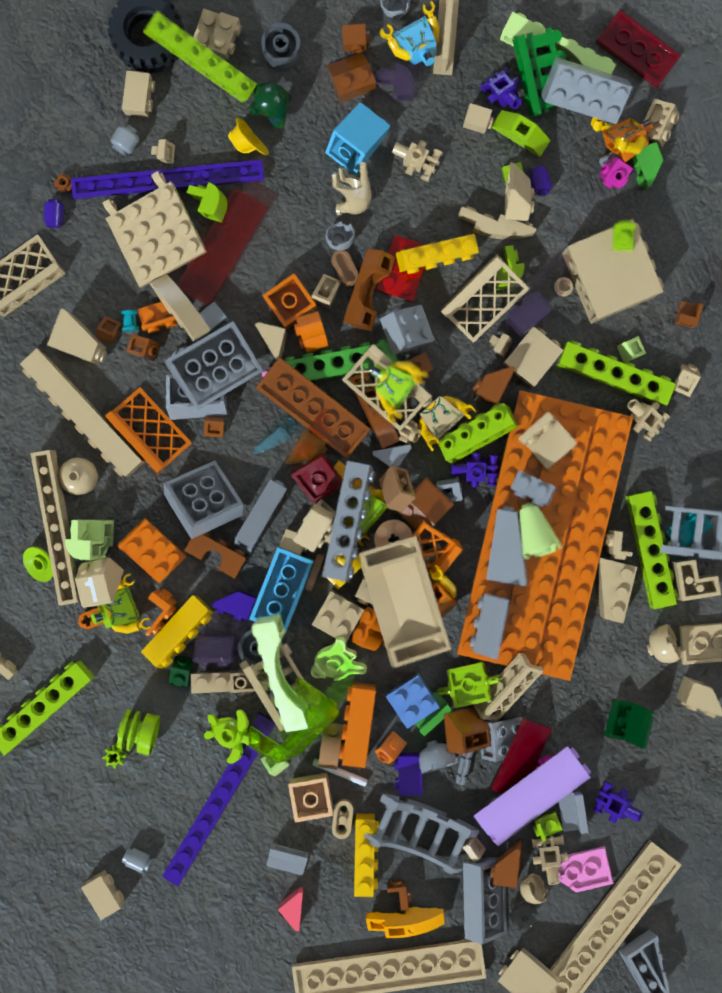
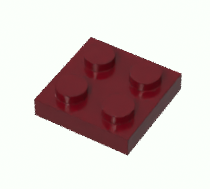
M324 454L312 459L291 473V476L313 504L340 489L343 483L342 477Z

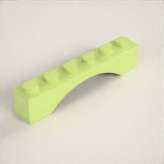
M512 12L502 31L500 40L513 46L512 38L523 34L527 38L526 34L531 32L533 36L546 33V28L539 22L528 20L521 13L516 14ZM562 37L559 42L555 43L556 51L563 50L571 62L608 74H612L616 66L612 59L597 55L591 48H583L573 39Z
M276 614L257 618L252 626V633L257 638L258 652L263 657L264 671L269 676V687L274 692L275 706L280 711V722L284 725L286 732L308 729L312 721L308 703L291 688L281 668L280 646L285 634L281 616Z

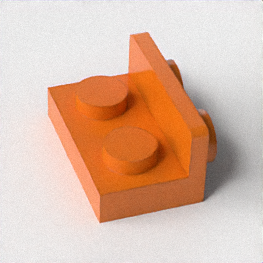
M162 302L137 309L142 323L141 328L144 332H148V334L158 332L159 328L164 326L170 328L178 325L173 314H169Z

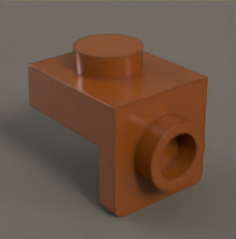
M401 879L391 880L387 883V892H399L401 911L409 910L408 903H412L411 891L406 889V881Z

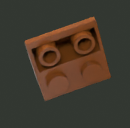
M471 706L444 713L448 752L467 754L491 747L490 728L484 719L480 718L475 707Z

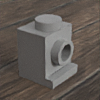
M459 476L437 481L436 487L452 502L463 500Z

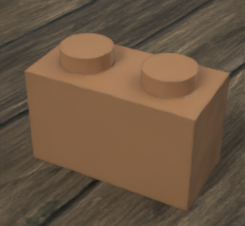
M391 465L379 479L385 504L389 509L403 512L416 498L407 470Z

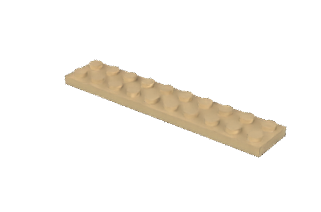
M651 840L646 843L550 968V971L560 978V981L551 993H584L681 867L680 862Z
M470 940L292 964L295 993H385L486 978L482 944Z

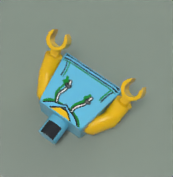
M430 1L431 11H427L425 5L422 8L423 12L428 15V18L424 16L395 32L393 36L391 35L393 28L389 24L386 25L389 34H385L383 29L380 30L381 37L388 40L387 43L394 55L405 61H410L413 65L423 61L426 66H430L435 62L433 55L436 54V45L440 41V27L436 16L433 14L435 5L432 1Z

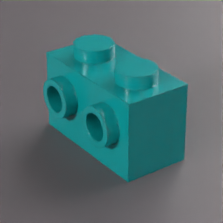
M687 513L685 515L686 518L681 521L678 542L680 547H686L694 541L697 513ZM706 515L704 517L703 534L714 527ZM672 525L669 527L670 530H668L667 532H665V533L667 534V536L669 537L670 540H671Z

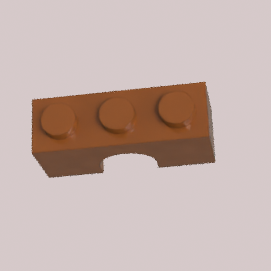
M210 532L190 539L184 550L185 552L200 560L204 559L210 550L219 552L222 562L218 570L233 578L238 576L248 558L244 555L245 552L237 547L235 549L228 547L229 543L221 538H218V540L212 538Z

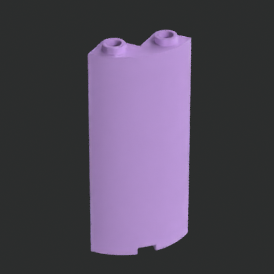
M567 746L475 814L474 817L484 831L490 835L493 842L499 846L591 778L589 774L592 772L585 763L581 765L577 760L580 756L575 749H569Z

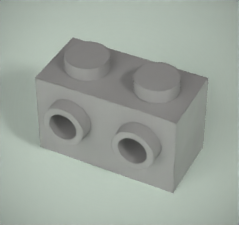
M518 471L511 486V489L515 490V495L523 499L526 496L533 498L532 503L541 507L544 504L550 506L557 491V487L522 471Z

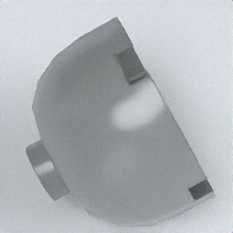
M437 740L426 743L427 747L419 754V766L422 774L458 763L455 753L447 751V744L438 743Z

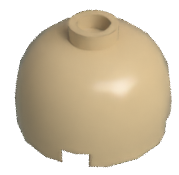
M80 457L69 459L63 463L58 474L59 483L62 488L73 495H84L91 492L97 485L99 477L95 465L88 459Z
M665 624L654 629L649 636L650 644L647 645L649 654L651 656L654 655L662 663H673L682 660V652L680 647L677 646L676 641L678 640L671 626Z

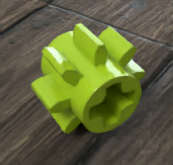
M114 743L112 749L109 747L105 749V752L108 754L104 755L102 759H106V766L112 765L116 769L118 763L123 766L125 761L122 758H125L128 754L124 753L122 749H118L116 743ZM116 753L118 756L116 759H113L112 756Z

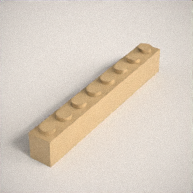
M36 348L20 363L24 368L22 372L28 378H33L37 382L35 384L41 392H46L50 396L48 398L54 406H59L63 410L61 412L67 420H72L76 424L74 426L80 434H85L89 438L87 440L93 448H98L102 452L100 454L102 458L108 463L111 461L115 466L113 469L119 476L129 477L145 462L42 350Z
M56 450L31 453L58 605L80 602L75 582L78 569L76 558L69 554L65 545V539H71V531L63 488L58 478L59 466Z

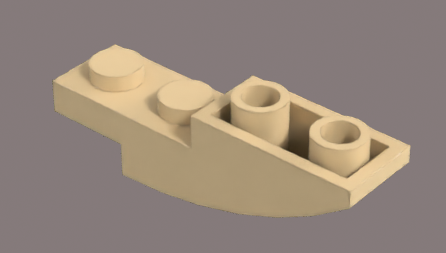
M466 206V208L462 207L458 215L459 219L475 225L473 233L490 238L523 239L532 237L536 231L533 224L522 221L521 223L517 220H508L502 214L498 221H496L492 215L479 214L476 209Z
M243 670L191 673V694L255 691ZM259 671V674L256 675L258 681H264L269 677L265 671Z

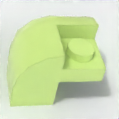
M71 520V539H65V545L69 554L80 560L106 558L105 554L108 548L113 546L114 520Z

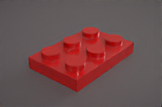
M395 235L388 254L396 257L397 252L424 246V244ZM396 257L390 276L385 277L378 283L376 291L413 303L424 267H420L419 272L408 274L407 271L400 272Z

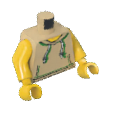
M439 396L435 401L430 398L423 405L425 410L420 413L418 423L421 435L427 442L430 450L434 451L432 445L435 443L439 447L441 446L438 439L464 415L471 419V416L468 415L469 411L473 410L476 412L472 405H467L461 400L449 396Z

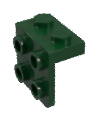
M613 698L604 736L625 740L639 748L645 749L649 741L655 713L634 702Z

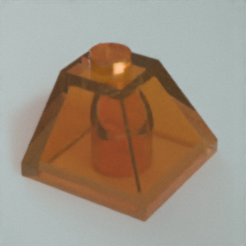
M305 430L285 463L292 465L311 461L319 455L326 453L328 448L325 446L327 443L308 430Z

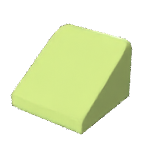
M639 336L617 346L623 362H629L646 354Z
M276 747L261 758L267 771L273 776H277L289 766Z

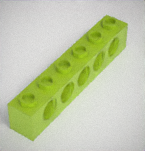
M159 12L152 16L143 31L240 102L247 101L257 85L253 80Z
M571 340V342L564 344L557 366L653 403L655 401L662 407L668 406L676 385L671 382V378L662 375L657 377L653 375V371L643 368L639 370L635 368V364L625 361L621 363L617 361V357L607 354V356L599 354L600 351L590 347L585 349L581 347V343ZM577 354H582L585 357L583 364L577 362ZM595 361L602 363L603 368L601 371L595 369ZM613 368H618L620 370L621 374L619 378L613 376ZM631 375L638 377L637 385L631 383ZM650 381L656 384L654 392L648 388Z
M652 491L625 496L649 606L652 609L676 605L678 593L672 585L674 575L668 567L670 557L669 554L660 553L661 545H664L663 543L666 540L664 533L660 531L661 517L659 513H656V496L652 494ZM643 507L648 509L646 517H642L640 514V510ZM648 525L652 527V534L649 536L644 532ZM654 544L657 550L651 555L649 547ZM656 563H659L661 566L658 573L653 571V566ZM660 582H664L665 588L659 592L657 585Z
M81 660L76 663L70 662L64 668L66 672L61 676L59 674L54 676L50 680V686L47 688L43 686L35 693L37 697L33 701L28 699L21 705L23 709L19 713L15 711L7 718L8 723L4 726L0 724V751L4 756L95 678ZM67 677L73 679L74 684L72 686L67 684ZM53 689L59 692V698H55L52 695ZM38 702H42L45 705V710L38 708ZM24 714L30 717V723L24 721ZM10 727L16 730V735L10 733Z

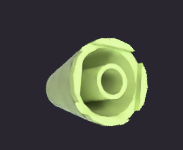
M533 503L523 505L519 511L524 560L530 559V555H535V558L553 553L556 551L555 547L561 549L562 545L539 506L533 505Z

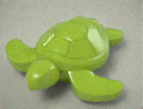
M241 709L236 712L238 720L230 717L217 719L214 714L208 715V721L212 725L211 730L204 734V738L211 739L215 737L223 747L232 748V752L227 759L229 764L237 762L242 757L243 743L253 746L259 742L256 735L247 732L249 721L247 715Z

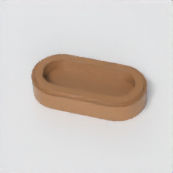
M346 250L335 251L331 262L341 283L346 287L354 286L359 272L349 252Z
M317 554L306 582L305 590L312 591L325 556Z

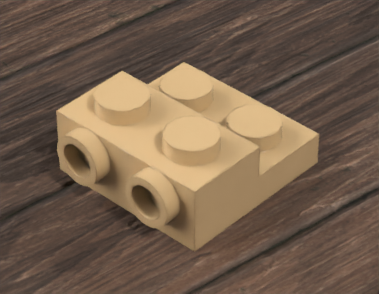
M203 8L193 38L219 57L228 60L229 55L234 53V41L236 36L239 37L242 25H240L239 18L223 12L218 14Z

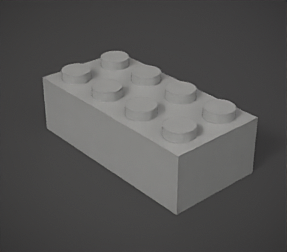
M556 57L541 96L546 103L617 124L633 86L627 79Z

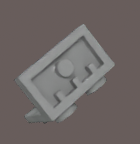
M522 717L498 722L484 720L490 728L491 747L481 749L482 759L493 762L505 759L521 724Z

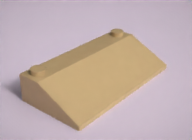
M414 536L359 553V562L391 666L398 667L451 650L417 537Z

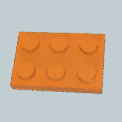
M146 518L117 544L125 554L158 583L165 579L187 557L183 551Z

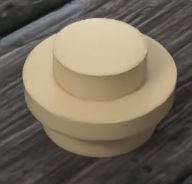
M567 277L559 278L554 284L555 292L562 297L570 295L574 288L572 280Z

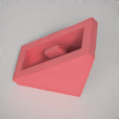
M301 886L280 902L278 911L295 931H299L304 889Z

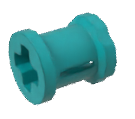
M137 310L120 312V315L123 317V332L139 330L136 321Z

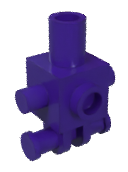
M506 67L499 73L495 72L493 78L488 77L484 84L479 85L484 94L487 90H491L492 94L487 97L491 104L497 100L502 107L509 104L512 109H516L521 105V99L516 89V86L520 84V80L518 77L511 80L509 78L510 72Z
M473 452L472 457H466L465 463L451 464V475H465L466 481H471L472 487H478L479 481L486 482V477H489L487 485L496 486V477L499 476V472L496 471L499 468L497 463L498 454H489L490 460L488 463L485 458H480V452Z
M604 781V787L599 790L600 797L596 798L597 803L593 810L599 814H602L603 811L611 814L609 821L616 823L617 819L622 820L627 817L639 822L643 812L632 806L634 800L627 797L629 791L621 788L620 793H610L614 785Z

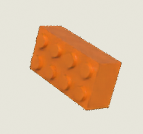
M353 681V686L348 687L347 701H350V705H346L344 720L348 722L343 724L342 740H345V743H341L339 759H343L342 765L359 768H365L376 684Z

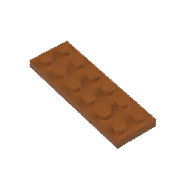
M281 357L276 360L256 386L257 390L345 458L349 457L371 430L368 425Z

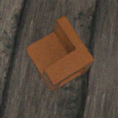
M681 301L674 324L689 328L697 327L703 304L698 303L695 305Z

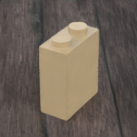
M534 326L502 364L506 368L514 367L513 373L531 388L535 387L563 352V349L560 348L562 345L555 339L550 340L545 336L547 333L540 327L535 328Z
M523 948L521 951L516 950L510 958L513 962L509 967L505 965L499 972L501 978L498 980L511 993H551L560 981V978Z

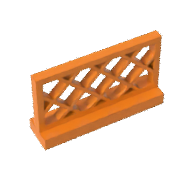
M141 387L112 412L110 411L105 415L109 423L158 475L192 444ZM141 394L145 398V406H134V398ZM123 408H131V418H121L118 412ZM133 409H145L144 419H133ZM147 409L156 410L158 412V420H147ZM133 422H144V432H134L132 429ZM146 422L158 423L157 433H146ZM160 423L169 424L171 426V434H160ZM146 436H157V447L147 446L145 443ZM159 436L171 437L170 447H159ZM173 437H181L186 443L181 448H173ZM159 450H170V458L163 463L158 457Z
M423 521L411 537L416 536L418 538L423 560L424 556L435 554V561L425 564L426 568H428L427 573L431 586H433L439 580H434L429 570L432 573L437 572L434 565H438L444 574L460 554L462 547L458 540L455 538L451 539ZM424 528L431 532L432 538H420ZM444 540L448 542L445 548L436 549L435 541ZM433 542L434 550L423 552L422 544Z

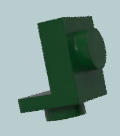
M175 656L171 665L169 685L188 688L194 659Z

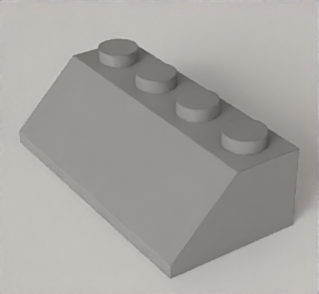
M499 857L480 858L476 862H473L471 859L463 862L465 939L479 944H485L507 934L506 887L493 885L494 878H490L491 867L495 866Z

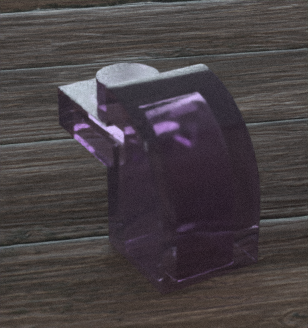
M395 63V71H391L388 68H381L379 71L375 70L376 85H394V101H413L414 80L408 68Z

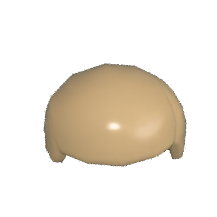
M534 873L525 876L520 885L521 895L525 901L530 904L546 902L547 899L544 896L548 890L544 887L541 877Z

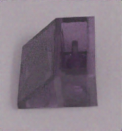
M539 291L535 294L529 293L523 299L521 306L515 305L508 311L505 324L520 337L524 336L553 310L552 306Z
M198 634L195 641L193 662H198L200 666H208L210 663H217V666H229V663L236 659L237 635Z

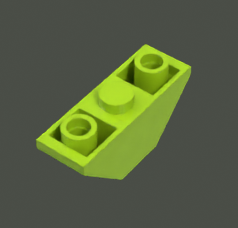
M501 110L491 128L539 158L551 141L537 124L520 114Z

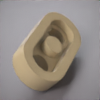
M347 799L337 801L334 807L332 833L339 839L347 838L351 833L353 805ZM341 806H346L347 810L342 811L340 808ZM339 825H344V826H345V829H344V830H340V829L338 828V826H339Z

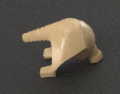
M360 162V178L355 175H347L345 166L339 167L340 180L349 183L352 187L340 183L338 172L332 174L333 187L346 197L339 204H336L337 215H342L343 213L360 214L369 208L372 195L365 162Z

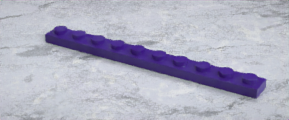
M262 160L71 178L74 199L153 192L159 188L151 176L157 171L163 173L167 183L173 182L176 189L188 188L189 185L195 187L197 185L207 186L208 182L214 185L265 181Z
M259 713L248 733L256 735L259 742L253 746H248L245 743L242 744V757L237 762L229 764L163 873V878L179 886L273 729L275 722L272 719Z

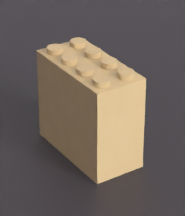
M634 219L629 220L630 223H635ZM636 223V228L634 229L633 251H612V228L567 246L562 253L591 324L655 298L663 292V282L656 275L655 262L649 258L647 253L649 252L648 245L645 241H642L640 236L641 229L638 223Z

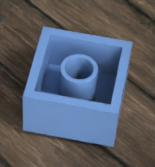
M419 672L386 693V698L407 729L439 708L438 701Z

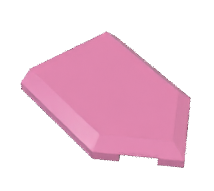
M605 846L567 854L568 861L562 862L561 870H558L559 881L575 892L614 884Z

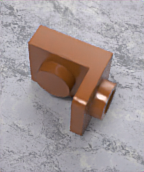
M131 334L126 352L155 361L160 343Z

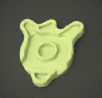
M340 636L336 638L335 643L322 648L316 654L315 663L311 668V675L314 678L324 679L327 676L337 681L346 678L350 674H365L367 666L364 663L353 661L356 658L357 652L346 646V639Z

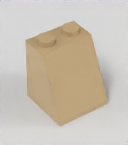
M60 309L47 345L100 366V363L104 362L107 355L106 347L75 315Z

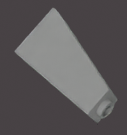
M270 479L235 537V547L251 555L286 494L287 489L283 483Z
M503 506V510L497 509L486 579L527 586L528 576L526 560H524L522 552L519 512H514L515 508Z

